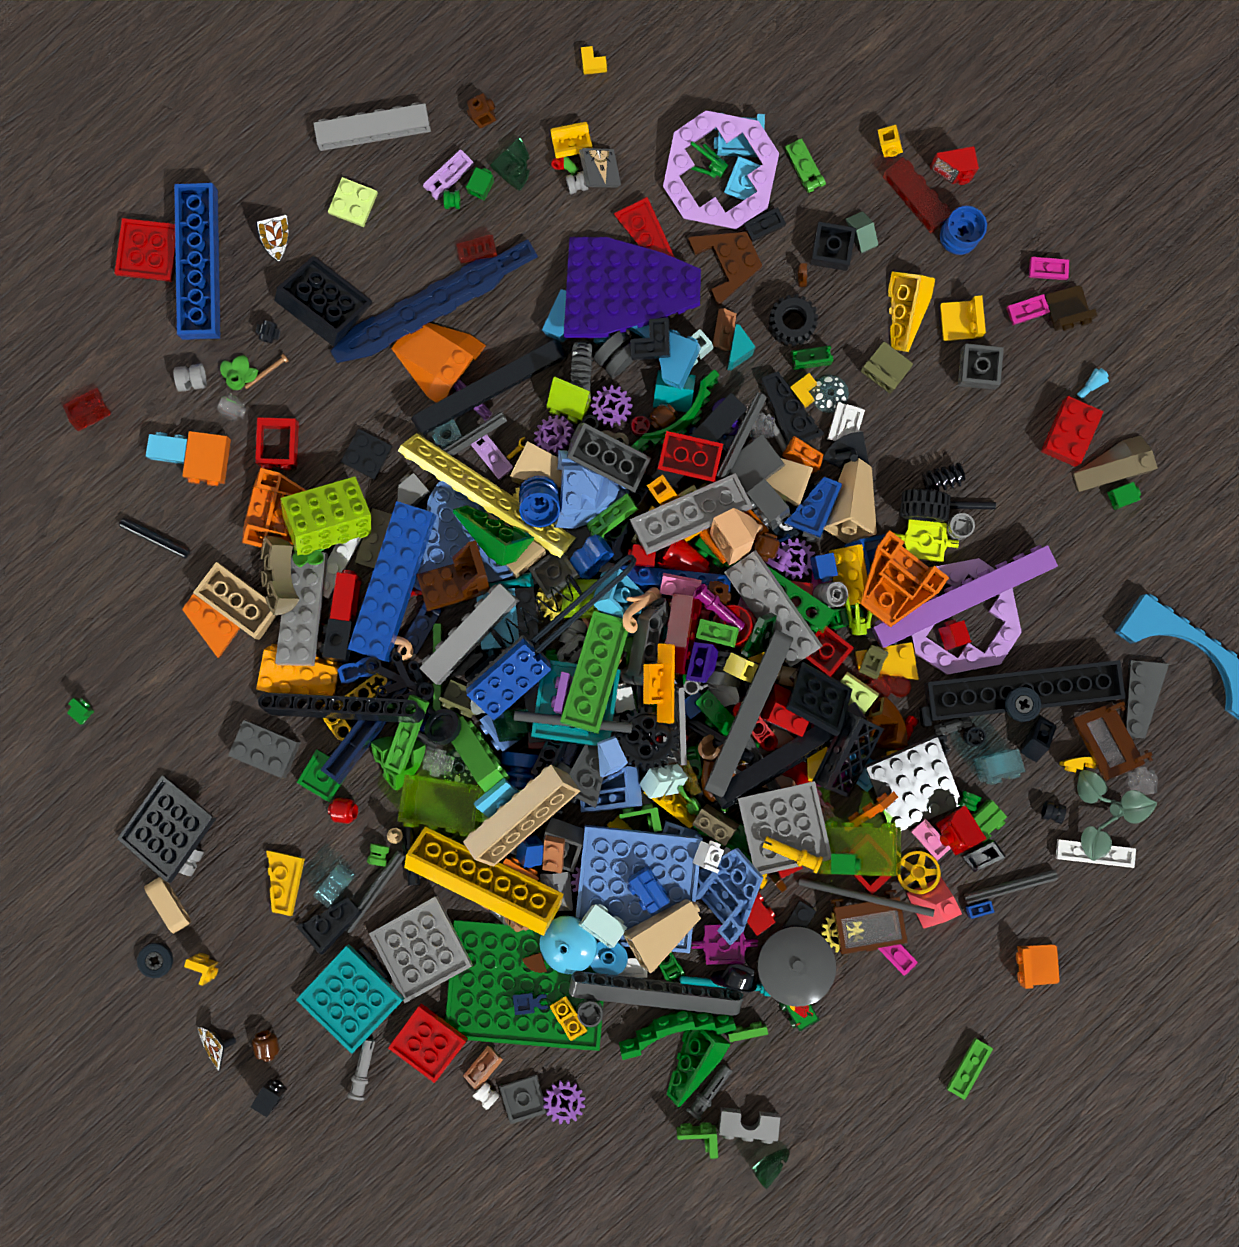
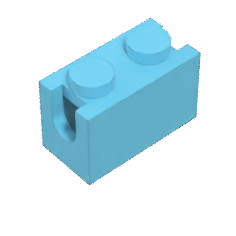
M156 432V435L149 434L146 451L147 458L184 464L188 441L186 436L175 435L174 437H168V434Z

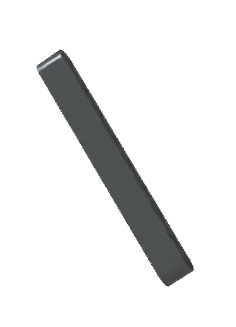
M776 629L773 632L708 777L704 790L721 798L724 796L789 651L793 637Z
M582 971L572 974L569 994L580 999L732 1016L740 1013L743 1001V993L735 989Z

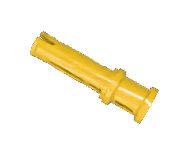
M766 836L765 841L772 845L763 843L762 848L794 860L800 867L805 866L812 869L814 873L818 872L823 860L822 856L816 857L809 854L806 849L800 851Z

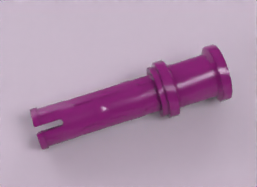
M706 584L700 585L695 590L693 597L699 599L707 610L714 611L729 626L737 627L739 631L743 629L745 623L720 602L719 596L710 592Z

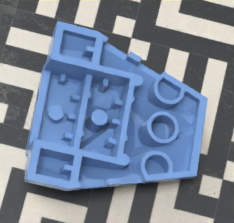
M558 450L557 470H562L560 513L554 522V528L574 529L587 525L590 520L625 494H630V490L568 459V451Z
M739 848L722 856L717 868L719 869L718 873L705 868L699 870L696 900L702 899L722 922L721 927L717 931L729 945H732L744 931L764 878Z

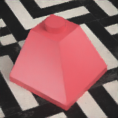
M940 877L937 886L926 894L906 893L911 904L935 909L933 917L916 913L923 929L947 922L962 914L953 894L942 877ZM936 879L927 883L928 888L934 884ZM920 886L914 890H922V888Z

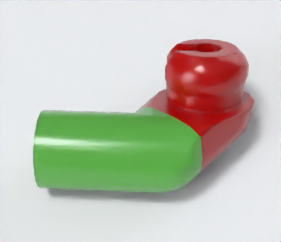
M568 157L555 158L551 162L552 168L568 170L573 176L580 170Z

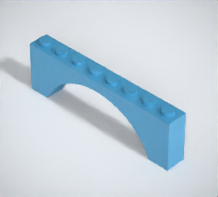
M563 289L560 290L542 329L546 336L558 339L561 342L568 339L564 338L566 291ZM649 325L640 328L637 326L626 328L642 338H650ZM670 329L671 357L659 358L664 383L681 390L683 389L701 350L698 340L687 336V338L682 337L679 332Z
M1151 594L1140 595L1115 633L1130 644L1150 636L1163 635L1177 637L1197 646L1212 660L1222 677L1226 694L1225 711L1239 720L1238 655L1229 649L1225 650L1216 639H1210L1205 636L1206 633L1202 629L1191 626L1188 619L1182 616L1178 617L1169 606H1163L1158 603V599Z

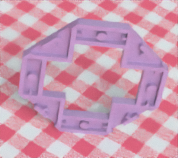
M704 111L674 132L663 187L684 219L736 230L768 208L779 152L759 121ZM715 128H717L726 144L743 133L763 164L747 175L757 192L726 213L716 197L699 208L680 178V175L695 166L685 149L691 146V141H698Z
M979 558L936 566L949 577L946 584L950 587L954 585L955 588L961 586V582L965 580L967 575L975 580L979 578V573L987 569L990 572L996 570ZM1013 588L998 594V598L988 611L1004 623L984 653L970 643H967L958 658H956L926 637L934 625L911 635L914 654L946 675L1000 665L1022 633Z

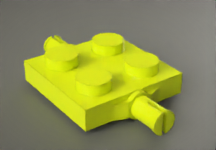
M909 519L905 535L895 534L904 541L905 549L919 560L943 562L946 548H958L959 540L948 539L946 534L947 523Z

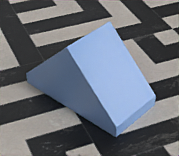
M615 736L597 742L599 769L602 778L618 772L628 763Z

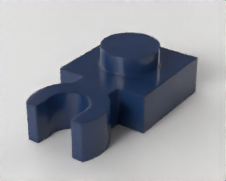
M533 992L513 994L515 1015L535 1013L534 1007L542 1010L547 1009L548 1004L542 1005L540 1003V999L547 998V994H539L536 998H533Z

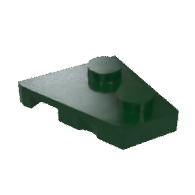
M768 613L758 618L741 652V657L748 659L765 652L774 632L777 615Z

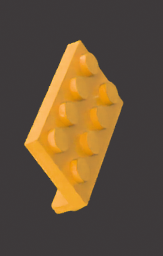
M271 644V646L264 649L257 690L269 693L335 695L339 676L337 669L342 666L338 661L322 659L316 654L315 666L275 664L277 644Z

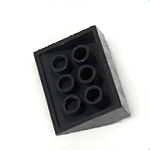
M312 256L277 287L274 299L276 303L333 347L351 330L372 304V300L315 256Z

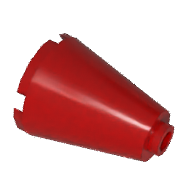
M685 539L660 549L657 555L660 558L659 562L655 561V565L671 570L708 573L710 570L709 562Z

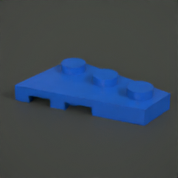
M823 477L784 524L821 538L842 488V483Z

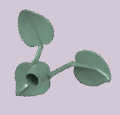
M1083 770L1079 774L1077 784L1080 798L1087 803H1095L1098 799L1111 803L1110 812L1113 815L1111 819L1100 825L1098 829L1094 826H1088L1082 833V848L1092 861H1096L1107 855L1112 846L1109 834L1102 831L1104 827L1121 816H1124L1125 820L1129 823H1140L1151 815L1157 802L1137 790L1127 791L1121 801L1104 798L1102 795L1108 790L1104 779L1093 771Z

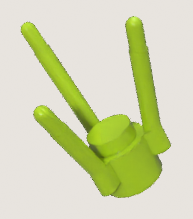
M848 598L845 605L849 618V628H852L853 635H866L867 629L871 628L872 613L868 612L867 620L865 621V618L860 617L859 603H856L855 618H853Z

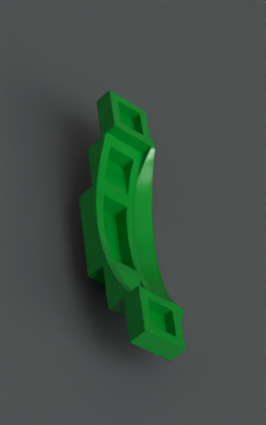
M714 369L700 382L698 396L692 407L682 418L665 429L645 433L631 448L644 453L650 447L649 443L654 448L658 445L661 447L664 443L666 431L685 435L688 432L686 429L691 424L695 426L702 419L700 417L702 414L700 407L703 408L710 401L711 393L708 388L711 390L718 384V372Z
M677 1011L654 1019L646 1028L637 1030L636 1038L619 1042L622 1059L626 1060L641 1056V1051L648 1045L677 1032L713 1030L718 1035L736 1030L733 1016L720 1014L713 1017L712 1013Z

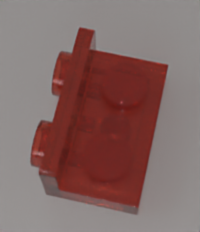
M98 388L63 405L69 422L77 431L111 415Z

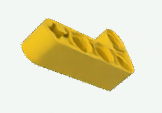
M375 674L345 696L360 697V691L366 688L369 691L367 698H376V694L369 684L371 686L376 685L379 678L384 679L382 684L385 686L389 679ZM323 718L338 740H344V737L340 735L342 727H347L349 732L353 728L347 719H337L331 722L329 718Z

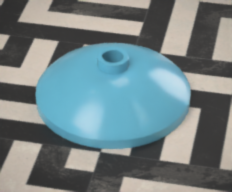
M560 916L553 919L545 935L540 936V950L544 960L551 968L560 973L573 974L577 971H583L589 967L596 956V938L579 926L581 919L577 917ZM562 946H565L567 951H563Z

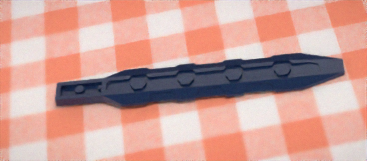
M527 239L496 257L477 259L462 267L460 271L451 276L434 282L418 294L396 303L394 307L376 317L372 316L354 326L331 350V353L337 363L372 356L403 336L420 330L425 324L442 315L445 316L475 297L478 298L493 290L504 275L538 256Z

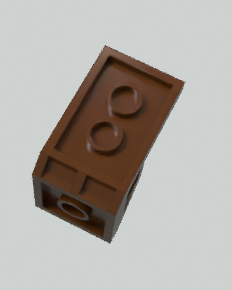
M476 540L468 542L452 557L454 564L417 574L427 611L475 598L489 591L487 575Z

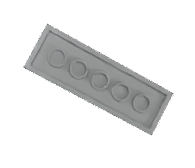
M736 473L634 517L630 519V523L646 555H649L710 528L714 517L732 508L746 512L752 509V504Z
M756 550L724 572L757 620L760 616L773 613L777 615L774 631L776 629L793 637L792 644L785 657L790 668L822 647L818 638Z
M292 552L291 578L295 592L300 599L291 611L281 614L275 664L315 666L328 554L322 552L324 561L321 564L311 565L307 562L304 566L298 567L293 562L292 557L295 552Z

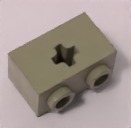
M706 804L701 809L692 824L724 846L728 844L739 827L738 823L709 804Z

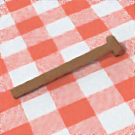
M282 354V358L257 375L254 381L245 384V388L251 387L284 361L287 363L289 361L288 358Z

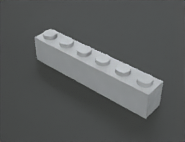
M419 102L407 107L395 106L390 110L377 109L367 114L359 112L355 116L348 117L342 115L332 120L320 119L314 123L316 141L320 151L431 132L426 104Z
M503 584L493 585L488 591L489 595L485 599H480L475 604L476 609L472 613H467L462 618L461 625L458 628L454 627L448 633L449 637L445 642L441 641L435 647L436 651L432 655L426 656L421 662L423 665L420 669L436 685H441L490 633V629L494 628L520 601Z

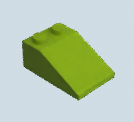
M554 377L547 402V409L550 410L549 413L555 416L563 415L567 417L569 422L574 424L581 423L591 404L590 391Z

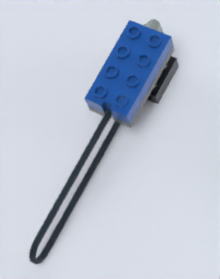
M631 554L619 560L530 641L522 635L502 654H499L492 648L465 672V679L469 682L466 685V693L471 699V711L473 714L486 713L495 720L552 670L550 660L541 651L619 583L633 569L636 564V558ZM631 560L623 572L534 649L533 644L623 564Z

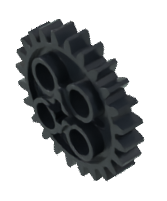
M641 707V713L634 709L633 716L627 713L628 720L621 719V722L632 723V733L621 732L615 734L617 739H621L618 740V743L622 746L621 749L626 759L629 758L628 765L635 762L636 769L642 765L645 771L649 765L652 770H654L655 764L661 768L662 761L668 764L667 757H674L671 751L678 750L674 744H678L679 739L674 737L679 735V731H673L677 728V725L657 722V709L655 712H652L651 707L648 708V712H645L644 708ZM646 722L654 723V726L650 729L644 727ZM637 725L647 737H651V742L659 749L658 752L654 750L647 739L644 740L643 734L636 728ZM631 734L639 736L635 741H631L628 738ZM659 736L666 737L664 743H658L656 739ZM645 748L651 750V753L647 756L641 754V751Z

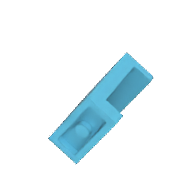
M757 114V118L741 117L759 121L764 129L765 114ZM719 131L718 137H714V149H717V155L758 157L743 133L727 144Z

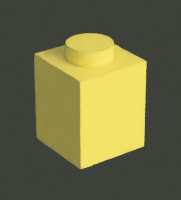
M731 652L723 670L751 683L759 665Z

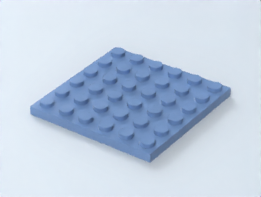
M585 825L576 917L582 920L592 905L596 904L598 906L601 904L608 909L607 913L612 917L617 916L624 921L623 925L628 930L684 899L696 903L700 866L692 862L703 838ZM647 865L670 896V902L653 914L641 908L638 902L640 898L637 894L633 895L627 886L629 884L628 878ZM693 928L672 952L690 953ZM622 935L618 942L622 946L630 947Z

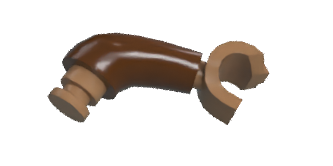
M709 734L699 743L698 752L704 759L701 776L702 791L706 798L713 802L716 800L712 793L704 790V787L723 744L714 748L712 743L713 739H715L714 735Z

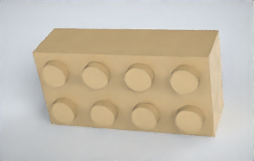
M218 562L213 565L193 592L254 639L260 640L278 616L273 615L263 594Z

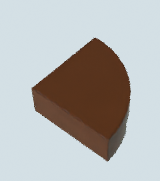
M800 263L797 269L798 286L806 287L807 263Z
M776 872L767 874L782 893L787 889V886Z
M541 952L522 958L524 964L530 970L539 973L547 972Z

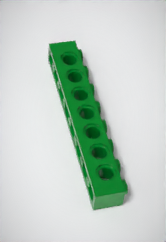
M701 537L695 543L697 551L704 558L708 556L713 559L712 563L717 567L729 569L736 564L729 565L727 562L722 564ZM767 566L781 587L785 589V593L790 600L794 598L801 600V604L796 608L811 630L815 633L818 631L823 633L836 615L835 611ZM809 609H814L817 611V615L810 618L806 615V612Z

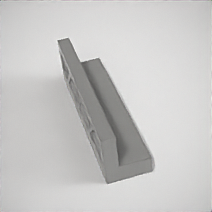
M674 684V723L672 724L677 725V728L673 731H679V735L674 737L679 739V743L674 744L678 750L671 751L674 757L668 756L667 759L668 763L678 762L680 765H687L684 687ZM661 736L662 743H664L666 741V737Z

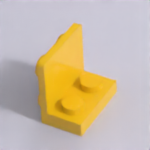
M982 295L974 296L971 301L941 303L940 311L944 341L979 339L984 336L986 330Z

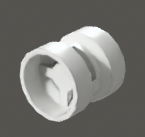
M484 1082L472 1096L476 1100H480L482 1106L487 1110L500 1095L496 1091H492L490 1085Z

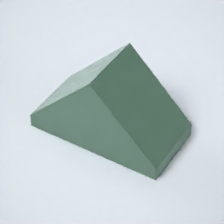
M863 211L845 219L848 227L856 228L854 240L860 253L878 246L874 222Z

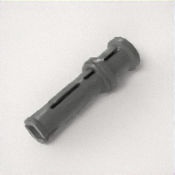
M722 1064L702 1094L696 1095L697 1099L686 1111L700 1121L702 1119L701 1115L707 1107H711V1100L733 1071L725 1064Z

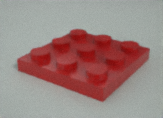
M122 218L114 274L116 276L173 282L176 261L175 224Z
M421 1003L388 1049L435 1083L468 1038Z

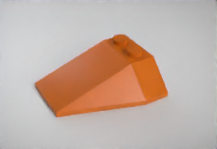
M427 323L420 330L398 339L391 349L426 396L437 403L452 395L454 385L471 361H476L486 345L470 334Z
M260 468L246 513L242 543L262 547L264 536H274L284 539L293 545L283 519L281 498L306 490L281 473Z
M890 530L877 546L860 604L887 626L892 627L938 594L949 577L936 566L928 567L902 546L904 541Z

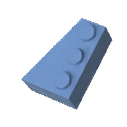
M625 766L616 774L608 776L602 782L596 808L580 801L581 812H601L642 806L639 768Z

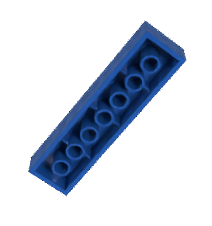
M213 183L174 184L177 335L182 340L220 339L218 190Z
M396 501L348 646L349 650L389 662V657L392 654L437 517L433 512Z

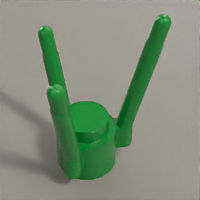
M691 141V145L712 161L709 166L711 171L696 166L691 169L707 174L714 179L716 176L721 178L728 167V164L725 163L726 161L721 159L706 144L702 146L707 152Z

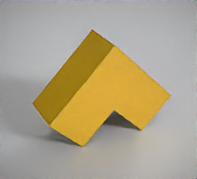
M593 46L581 47L584 75L607 72L606 56L594 57Z
M808 373L790 388L805 408L815 401L809 390L814 388L817 382Z

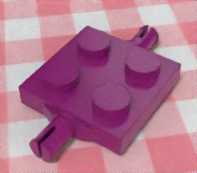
M705 924L703 941H691L692 949L704 950L706 965L745 963L744 953L746 947H758V940L746 939L744 931L732 945H729L717 931L722 924Z

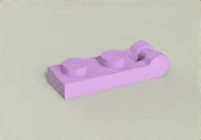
M460 149L423 184V187L432 193V197L435 200H438L443 196L444 190H448L474 166V162ZM437 181L441 184L438 188L435 186Z
M486 434L472 443L471 446L498 480H500L512 471L514 467ZM483 439L485 442L479 446L477 442Z

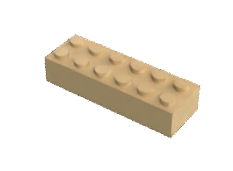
M553 765L545 767L540 775L529 781L520 792L514 794L508 803L499 807L493 816L484 820L482 825L477 830L472 831L463 842L474 860L494 867L576 796L580 789L565 771Z

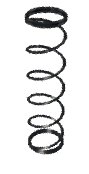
M570 574L565 576V580L569 588L572 600H569L556 588L552 586L550 587L553 599L557 607V611L553 610L538 597L535 598V601L540 611L542 621L537 620L524 608H520L521 614L527 627V632L521 630L508 618L505 619L507 627L511 634L512 643L504 639L500 634L497 633V631L494 628L490 629L491 634L493 635V637L502 649H507V646L504 643V641L509 644H513L514 638L509 627L508 621L521 632L528 634L529 628L522 610H524L529 616H531L537 622L543 623L544 618L537 599L553 612H558L559 608L552 588L570 602H573L574 598L568 580L573 585V587L579 595L583 593Z

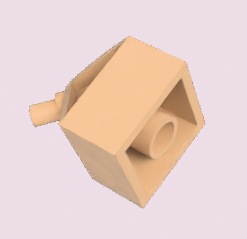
M732 508L713 518L710 535L727 563L731 565L750 554L756 534L763 530V525L758 524L746 513Z

